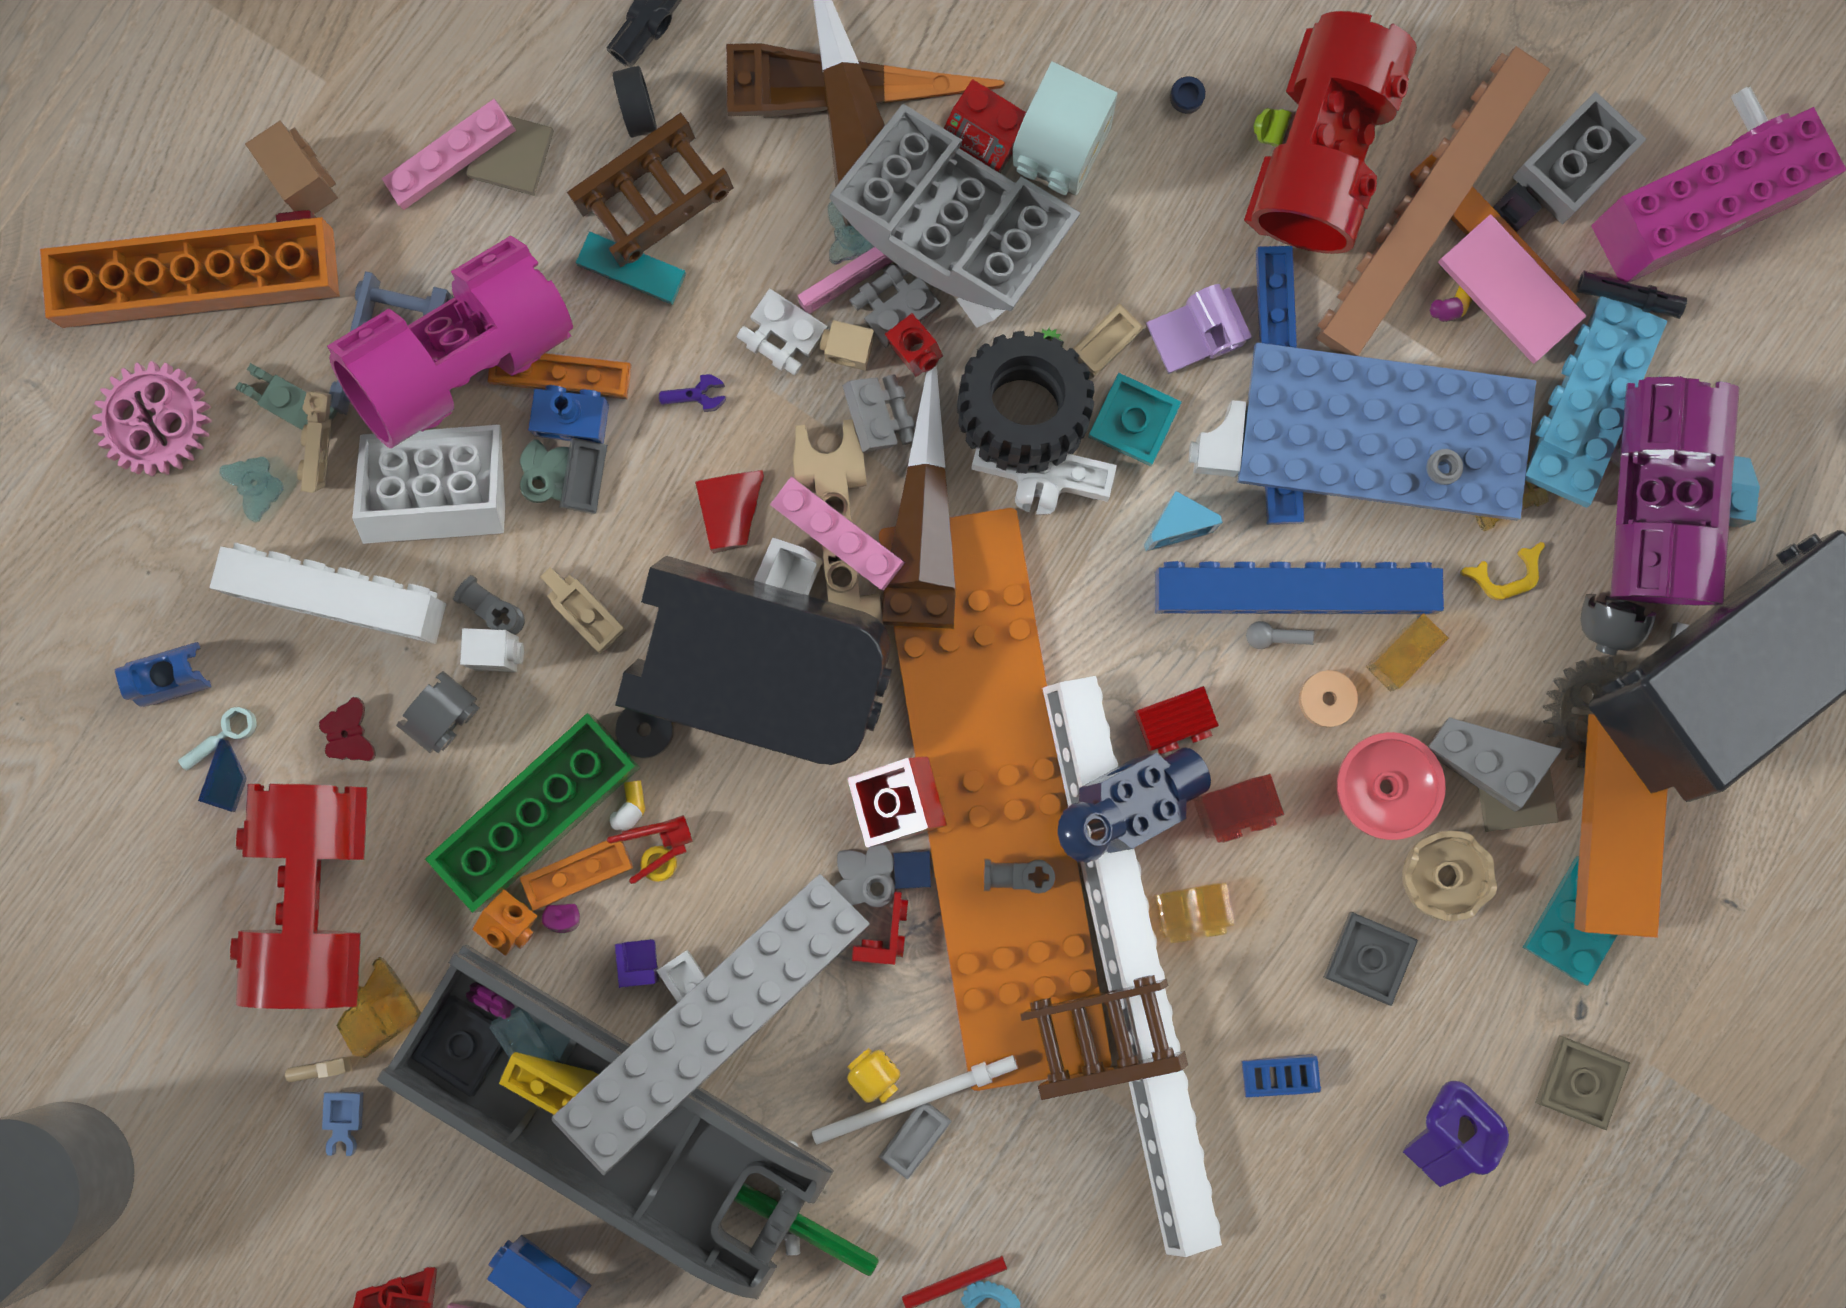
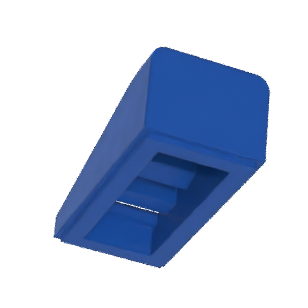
M1314 1054L1241 1061L1246 1098L1321 1092L1318 1059ZM1299 1065L1306 1066V1084H1301ZM1284 1066L1291 1067L1292 1085H1286ZM1269 1067H1276L1277 1086L1271 1087ZM1254 1068H1261L1263 1088H1256Z

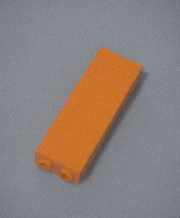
M1589 714L1574 929L1588 933L1658 938L1668 788L1651 794L1594 714Z

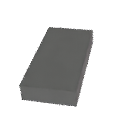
M577 438L571 439L559 508L596 514L608 445Z

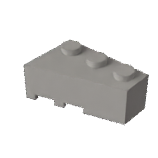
M1450 717L1443 723L1428 745V748L1435 754L1439 762L1479 789L1484 790L1514 812L1523 807L1562 750Z

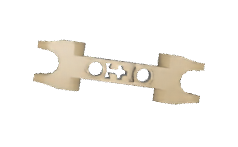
M853 419L843 420L842 444L836 451L829 454L818 453L811 447L805 425L795 426V450L793 455L795 480L811 492H816V495L827 504L832 501L842 503L844 506L842 515L852 522L848 488L867 486L864 456L856 435ZM822 545L828 600L824 601L866 612L876 617L882 623L880 594L860 596L858 572L844 561H837V556ZM839 570H846L851 573L852 580L849 585L838 587L832 582L834 574Z

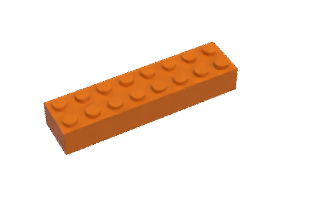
M322 217L40 249L45 316L61 328L340 297L334 231Z

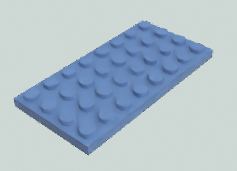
M1256 342L1254 345L1243 432L1241 466L1237 483L1518 521L1521 519L1536 380ZM1440 449H1450L1456 452L1463 462V472L1460 478L1449 485L1435 483L1427 473L1426 465L1429 457ZM1439 462L1438 468L1440 472L1447 474L1449 472V465L1446 462Z

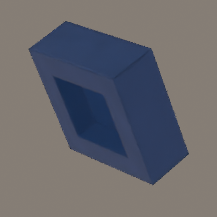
M929 851L894 853L895 889L931 887Z

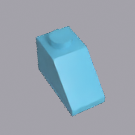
M1734 457L1729 526L1740 528L1756 521L1760 486L1751 458Z

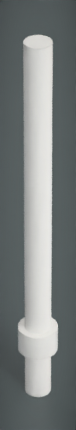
M1011 1055L988 1065L985 1062L971 1067L972 1071L813 1130V1139L816 1145L976 1084L978 1087L992 1083V1078L1018 1069L1016 1060Z

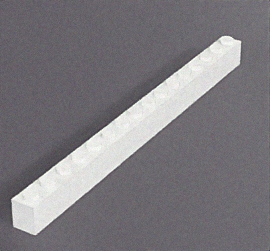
M1096 676L1059 682L1042 688L1068 807L1079 802L1080 787L1118 767V762L1113 755L1110 742V726L1105 719L1103 710V695L1101 688L1098 686ZM1087 825V833L1091 837V831ZM1134 848L1113 853L1106 851L1098 860L1088 863L1081 862L1108 990L1113 991L1134 986V979L1148 975H1155L1156 981L1165 979L1156 950V935L1152 930L1149 918V902L1144 895L1141 882V866L1136 859ZM1164 988L1156 991L1155 994L1168 1045L1173 1047L1174 1053L1180 1052V1043L1175 1035L1172 1022V1007L1167 999ZM1141 995L1120 999L1133 1054L1138 1055L1139 1060L1152 1058L1151 1052L1154 1051ZM1182 1070L1129 1082L1166 1254L1188 1257L1221 1246L1220 1224L1214 1212L1211 1198L1212 1187L1206 1176L1203 1162L1204 1151L1198 1140L1195 1126L1196 1115L1191 1108L1186 1074Z

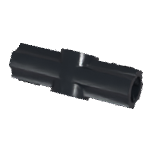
M634 0L627 12L626 22L606 47L607 51L624 66L633 67L653 39L658 40L666 32L672 20V13L682 0Z

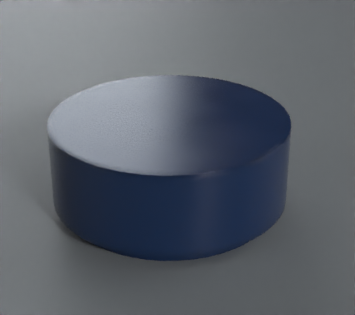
M1185 76L1179 78L1173 84L1170 92L1172 106L1184 114L1196 112L1204 102L1206 95L1205 87L1195 77Z

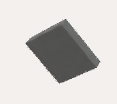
M1349 912L1323 978L1392 1006L1418 940L1354 912Z

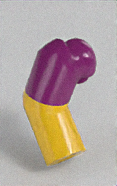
M1459 286L1453 298L1445 299L1444 301L1440 299L1433 301L1430 306V314L1433 318H1439L1441 322L1459 319L1468 311L1472 298Z

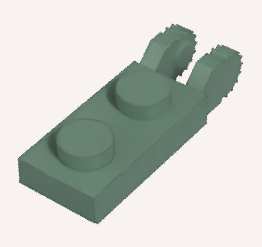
M250 363L246 370L257 379H262L269 383L263 395L256 392L253 387L246 383L239 382L235 389L257 401V404L302 430L304 425L308 424L307 414L302 409L306 392L276 374L272 376ZM330 406L329 419L333 421L337 411Z

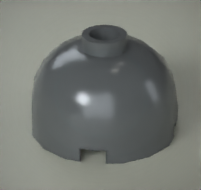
M1586 594L1580 621L1582 631L1586 637L1597 643L1596 650L1609 655H1617L1618 650L1629 651L1635 649L1648 639L1657 616L1655 612L1652 611L1646 616L1644 615L1645 607L1612 599L1610 596L1605 597V603L1595 601L1596 594Z

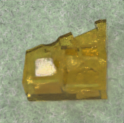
M382 957L374 960L372 965L375 969L365 986H359L357 1007H350L344 1011L336 1025L352 1055L363 1058L368 1057L414 1024L421 1014V1011L399 977Z

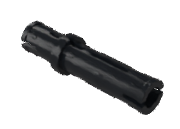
M1585 270L1580 275L1576 289L1578 293L1593 295L1599 298L1601 296L1633 305L1647 313L1652 311L1676 319L1681 318L1687 304V297L1659 291L1656 286H1638Z

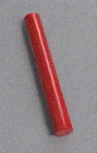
M1000 1256L902 1296L905 1308L917 1307L1007 1270L1003 1256Z

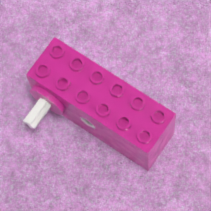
M1746 87L1732 95L1731 99L1748 132L1734 140L1731 146L1622 196L1591 225L1618 280L1629 283L1795 206L1810 198L1844 173L1846 167L1815 108L1812 107L1793 117L1789 113H1785L1768 120L1751 87Z

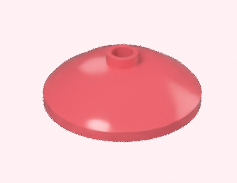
M1379 733L1363 739L1347 753L1341 763L1337 776V795L1346 817L1359 830L1379 839L1400 840L1422 832L1435 820L1445 798V777L1437 757L1424 743L1402 733ZM1384 780L1391 784V790L1387 794L1383 793L1380 789V784Z

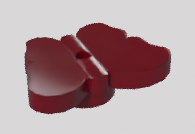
M352 697L347 703L339 706L336 712H329L319 721V729L324 734H327L326 739L328 743L325 746L327 757L367 762L375 759L376 752L374 746L363 736L365 729L361 726L365 715V706L359 697ZM345 731L348 732L347 737L343 735Z

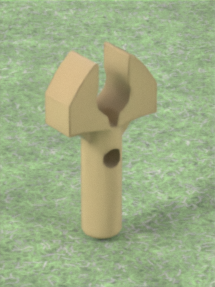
M343 1057L316 1064L291 1067L285 1071V1078L288 1082H295L352 1071L350 1057Z

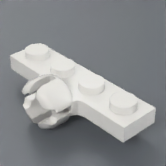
M976 447L971 470L1016 481L1018 488L1015 503L1026 512H1030L1034 496L1040 498L1036 512L1037 515L1051 514L1056 508L1058 496L1064 492L1105 502L1109 500L1117 465L1067 453L1066 460L1058 466L1053 465L1051 461L1049 462L1048 469L1045 471L1036 472L1035 467H1030L1027 470V474L1016 473L1017 467L1007 466L1005 471L996 468L997 461L993 459L985 462L979 457L980 448Z

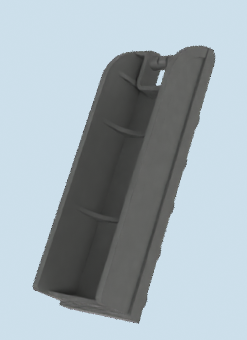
M463 945L459 953H454L448 962L450 967L395 1057L381 1071L377 1080L691 1275L726 1292L757 1300L777 1268V1265L771 1261L773 1255L804 1203L814 1204L817 1201L834 1170L708 1091L698 1087L603 1176L552 1122V1117L554 1116L552 1113L500 1085L499 1082L514 1052L600 1074L631 1044L469 945ZM477 982L512 1002L515 1008L511 1010V1016L503 1019L468 1001L466 993L470 991L469 985ZM450 995H455L513 1033L473 1097H469L411 1058ZM759 1173L786 1190L751 1248L726 1233L722 1228L721 1221L746 1178L750 1174Z

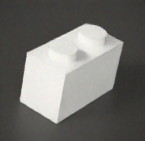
M462 628L460 665L475 671L517 672V664H522L524 657L523 643H519L518 636L507 630Z

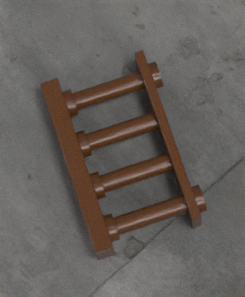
M681 112L567 192L583 217L590 212H594L612 236L616 244L611 246L609 250L620 268L627 263L637 261L645 250L712 203L722 201L729 191L734 188L724 168L713 175L692 148L690 142L695 139L689 122ZM679 152L702 182L687 194L682 192L661 164L662 161L674 153ZM649 172L673 202L657 215L633 185L635 180ZM618 192L624 194L645 222L628 235L605 205V201Z
M1148 975L1134 979V986L1054 1004H1052L1051 998L1030 1002L1031 1009L1020 1014L1021 1020L1037 1018L1050 1073L1047 1074L1048 1080L1038 1085L1041 1100L1170 1074L1185 1069L1188 1066L1185 1051L1174 1053L1173 1047H1169L1155 994L1156 991L1169 986L1167 979L1156 981L1155 975ZM1141 995L1154 1051L1151 1052L1152 1058L1139 1060L1138 1055L1133 1054L1120 999ZM1101 1003H1106L1119 1054V1059H1116L1117 1065L1105 1068L1103 1062L1098 1060L1085 1008ZM1070 1010L1085 1065L1081 1067L1082 1073L1069 1075L1068 1069L1064 1070L1051 1014Z

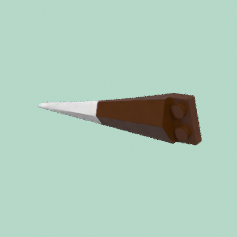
M813 0L836 187L884 128L885 124L833 1ZM843 216L845 227L852 226Z
M937 365L932 370L926 372L891 548V552L905 563L884 590L882 623L885 626L954 629L956 591Z

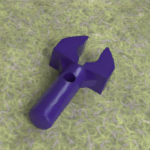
M711 374L700 375V382L695 388L660 391L659 401L662 405L697 401L703 406L704 412H712L724 404L726 397L709 398L703 393H706L709 388L725 387L720 379Z

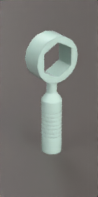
M233 707L227 710L221 719L223 731L217 736H209L201 744L178 760L179 764L184 770L188 771L220 746L221 741L227 736L233 739H246L255 732L257 726L254 714L250 710L241 707ZM240 712L247 715L248 728L237 734L231 731L230 719Z

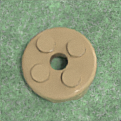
M1441 831L1429 834L1416 842L1404 860L1402 877L1406 894L1417 909L1431 918L1444 921H1458L1471 918L1496 894L1497 882L1494 874L1493 857L1475 840L1474 836L1468 833ZM1446 865L1451 866L1456 872V880L1450 886H1444L1438 878L1440 869Z

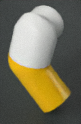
M641 780L624 783L626 802L617 812H613L610 815L609 822L613 829L629 830L644 815L645 803Z

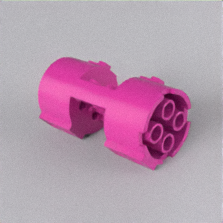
M510 235L452 270L451 273L455 279L452 281L454 298L408 326L402 317L389 308L327 345L331 353L329 360L332 369L345 394L366 425L388 448H394L419 431L423 432L426 429L436 427L445 417L452 414L454 401L450 390L467 384L476 373L496 365L511 376L524 372L533 362L540 359L541 355L571 337L569 331L573 329V324L568 309L552 280L547 281L538 269H534V267L538 266V261L531 255L527 245Z

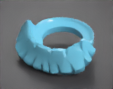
M978 1281L967 1286V1290H964V1296L961 1298L965 1308H975L985 1298L997 1300L1001 1304L1000 1308H1021L1019 1299L1014 1293L1012 1294L1010 1289L996 1283L991 1284L989 1281L985 1283Z

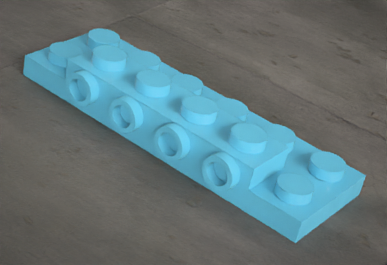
M1602 296L1598 298L1588 324H1583L1574 339V344L1578 345L1575 354H1570L1561 370V374L1565 375L1561 386L1557 385L1549 398L1548 404L1552 406L1549 416L1544 415L1535 431V435L1539 436V439L1527 465L1525 481L1585 508L1592 504L1623 429L1626 384L1635 383V387H1638L1639 380L1644 379L1667 320L1644 312L1642 309L1624 302Z

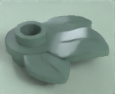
M534 439L525 447L520 458V465L524 472L520 481V490L527 500L534 503H543L550 498L561 500L569 447H558L548 452L538 439ZM541 480L545 487L536 489L533 487L532 481Z

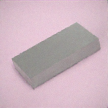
M930 1103L916 1107L879 1155V1158L908 1180L952 1121Z

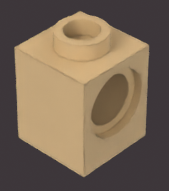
M833 320L830 330L824 329L820 343V349L825 350L826 362L866 371L874 342V330Z

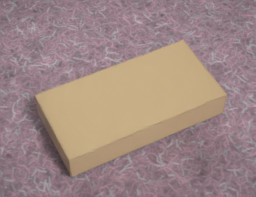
M1119 303L1073 348L1079 354L1078 363H1086L1090 375L1094 378L1144 330V327Z

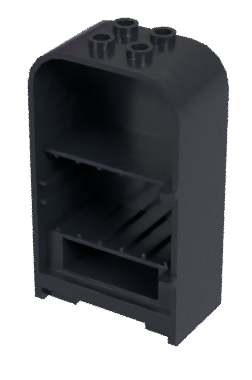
M670 556L663 557L650 567L641 603L658 607L646 659L638 658L623 672L615 706L826 765L847 761L858 751L867 730L874 732L883 703L877 702L878 696H884L892 673V669L886 668L890 656L891 642L886 628L876 617L860 610L810 597L806 594L796 593Z

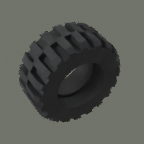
M1024 331L1013 332L1012 338L1007 339L1004 334L993 338L992 346L985 343L977 349L976 357H970L965 366V372L961 376L957 413L959 414L958 424L960 430L966 433L965 441L971 449H975L977 446L980 448L979 457L985 462L993 459L997 461L996 468L1005 471L1007 466L1017 467L1016 473L1027 474V470L1030 467H1035L1036 472H1041L1048 469L1049 462L1051 461L1053 465L1058 466L1066 460L1067 453L1073 454L1078 449L1081 439L1085 437L1092 416L1095 390L1093 381L1088 380L1090 371L1086 363L1078 364L1079 354L1073 348L1065 350L1062 348L1064 342L1056 337L1052 341L1044 339L1045 333L1034 331L1033 336H1025ZM1017 380L1031 381L1043 386L1052 394L1057 402L1058 411L1055 416L1046 422L1036 425H1022L1005 418L996 409L992 401V395L999 387L1008 382Z

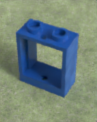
M523 1235L514 1243L508 1240L503 1247H500L488 1264L493 1270L487 1280L526 1308H577L592 1286Z

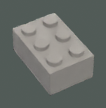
M1595 91L1521 166L1513 178L1522 186H1525L1527 192L1537 199L1561 224H1564L1647 139Z

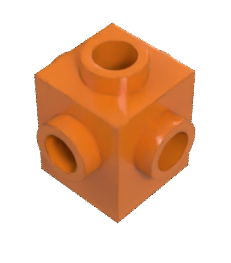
M503 890L483 909L472 930L485 939L488 945L496 948L506 956L515 946L521 949L534 934V931L530 928L537 915L527 905L519 902L506 890Z

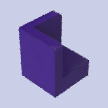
M649 939L615 944L619 988L659 982L655 940Z

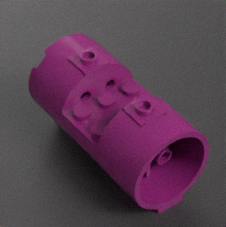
M1682 376L1645 377V379L1639 380L1638 387H1635V383L1626 384L1610 598L1669 605L1716 606L1724 604L1740 390L1737 385L1718 381L1715 388H1712L1708 382H1700L1699 379L1684 378Z

